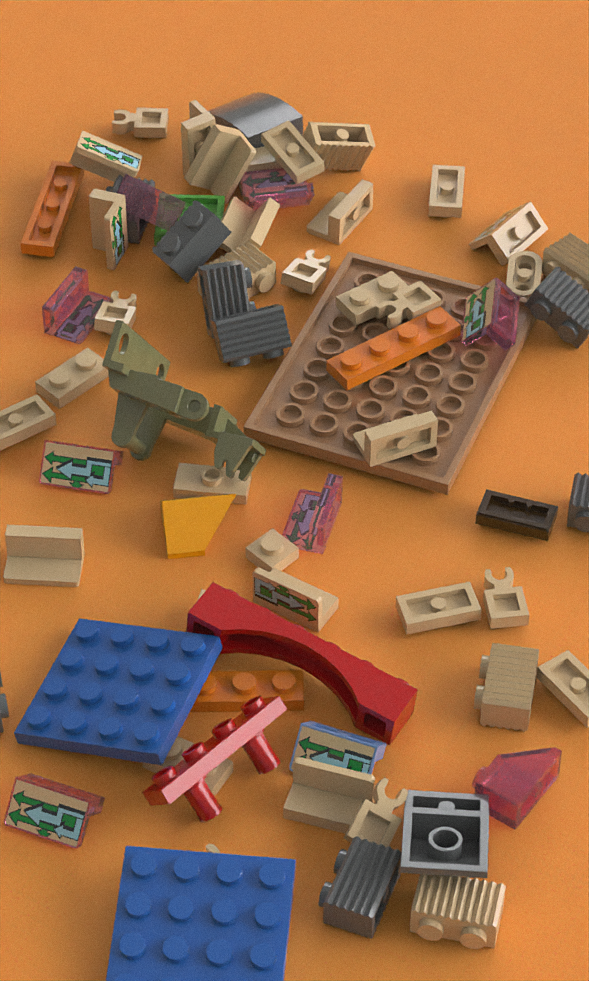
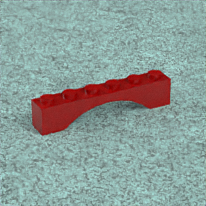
M212 582L188 611L186 632L219 636L223 646L220 654L242 653L262 655L282 660L303 669L320 680L338 697L348 711L356 728L388 745H391L413 714L418 689L409 685L408 682L401 678H395L376 668L369 661L361 660L342 650L338 645L311 634L302 626L292 624L273 614L268 608L258 606L239 596L238 593L231 589H226Z

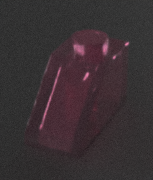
M556 747L498 754L488 767L482 766L473 779L472 787L475 789V794L489 795V816L516 830L559 777L562 751Z

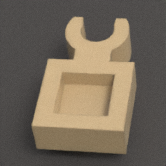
M137 108L136 113H130L127 110L121 109L114 110V120L112 121L113 133L126 134L134 131V137L148 139L166 138L169 120L168 108Z
M308 250L305 254V260L295 258L282 272L281 284L291 287L300 293L312 294L325 280L331 256L326 255L323 259L314 258L315 250Z
M420 280L393 293V301L388 300L377 305L376 317L382 318L388 315L387 327L392 329L399 326L404 318L412 320L441 306V298Z
M113 291L110 302L103 301L95 317L94 330L112 335L116 320L123 321L132 328L136 319L137 295L132 293L130 298L120 299L118 298L119 291Z
M510 567L505 568V577L501 580L493 578L490 569L485 570L484 587L486 590H484L483 602L490 629L529 624V612L522 586L513 587L514 573Z
M384 777L373 789L375 803L367 799L361 802L343 839L351 843L353 838L358 836L361 840L367 839L369 842L374 841L377 845L383 844L385 847H389L402 820L392 814V811L405 802L408 790L403 788L396 795V799H390L385 794V787L389 779Z

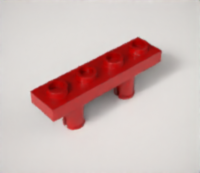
M261 695L249 699L240 707L242 713L234 719L229 718L216 725L211 730L213 736L203 743L201 741L187 748L182 753L184 759L174 767L170 765L158 771L151 778L154 783L142 792L150 806L170 805L184 794L200 822H207L219 815L223 808L205 782L206 775L240 747H243L257 769L258 774H266L276 768L281 761L263 732L266 726L288 710L280 696L262 698Z

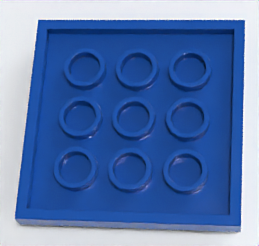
M79 618L14 731L18 744L163 765L223 648L220 637Z
M125 846L106 981H284L296 859Z

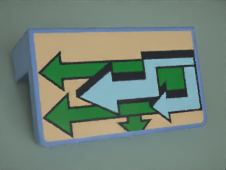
M318 722L301 723L289 769L293 772L295 758L301 757L372 775L375 762L383 759L387 743Z

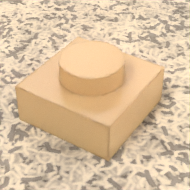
M273 528L245 548L246 558L257 567L268 572L273 568L282 571L299 558V547Z

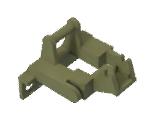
M116 320L102 364L108 370L110 387L118 393L115 422L111 435L114 444L121 448L129 449L130 454L139 461L146 460L152 454L154 445L165 423L215 443V467L221 470L226 462L227 477L233 478L235 472L240 470L238 478L241 481H246L262 456H265L266 449L256 440L248 438L238 428L237 419L222 406L214 404L212 408L202 394L165 381L171 362L126 323ZM123 336V344L119 352V343ZM159 366V373L158 375H156V371Z

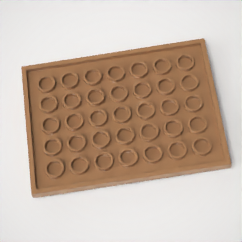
M348 252L243 426L244 434L248 438L448 495L536 321L531 310L524 305L528 298L494 290L491 323L462 341L467 297L481 289L482 286ZM390 271H393L408 286L421 280L441 298V307L461 324V335L350 390H346L326 371V360L391 329L387 327L388 315L382 318L374 317L355 326L336 307V296ZM408 318L402 319L401 324L410 320ZM432 411L438 419L436 447L372 467L369 466L353 441V434L355 432L413 414Z

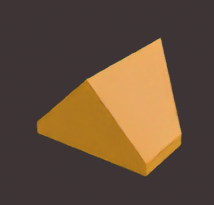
M236 494L161 500L160 509L168 559L205 556V550Z

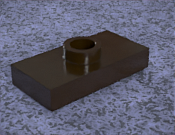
M486 489L476 513L475 524L548 541L557 518L558 506Z

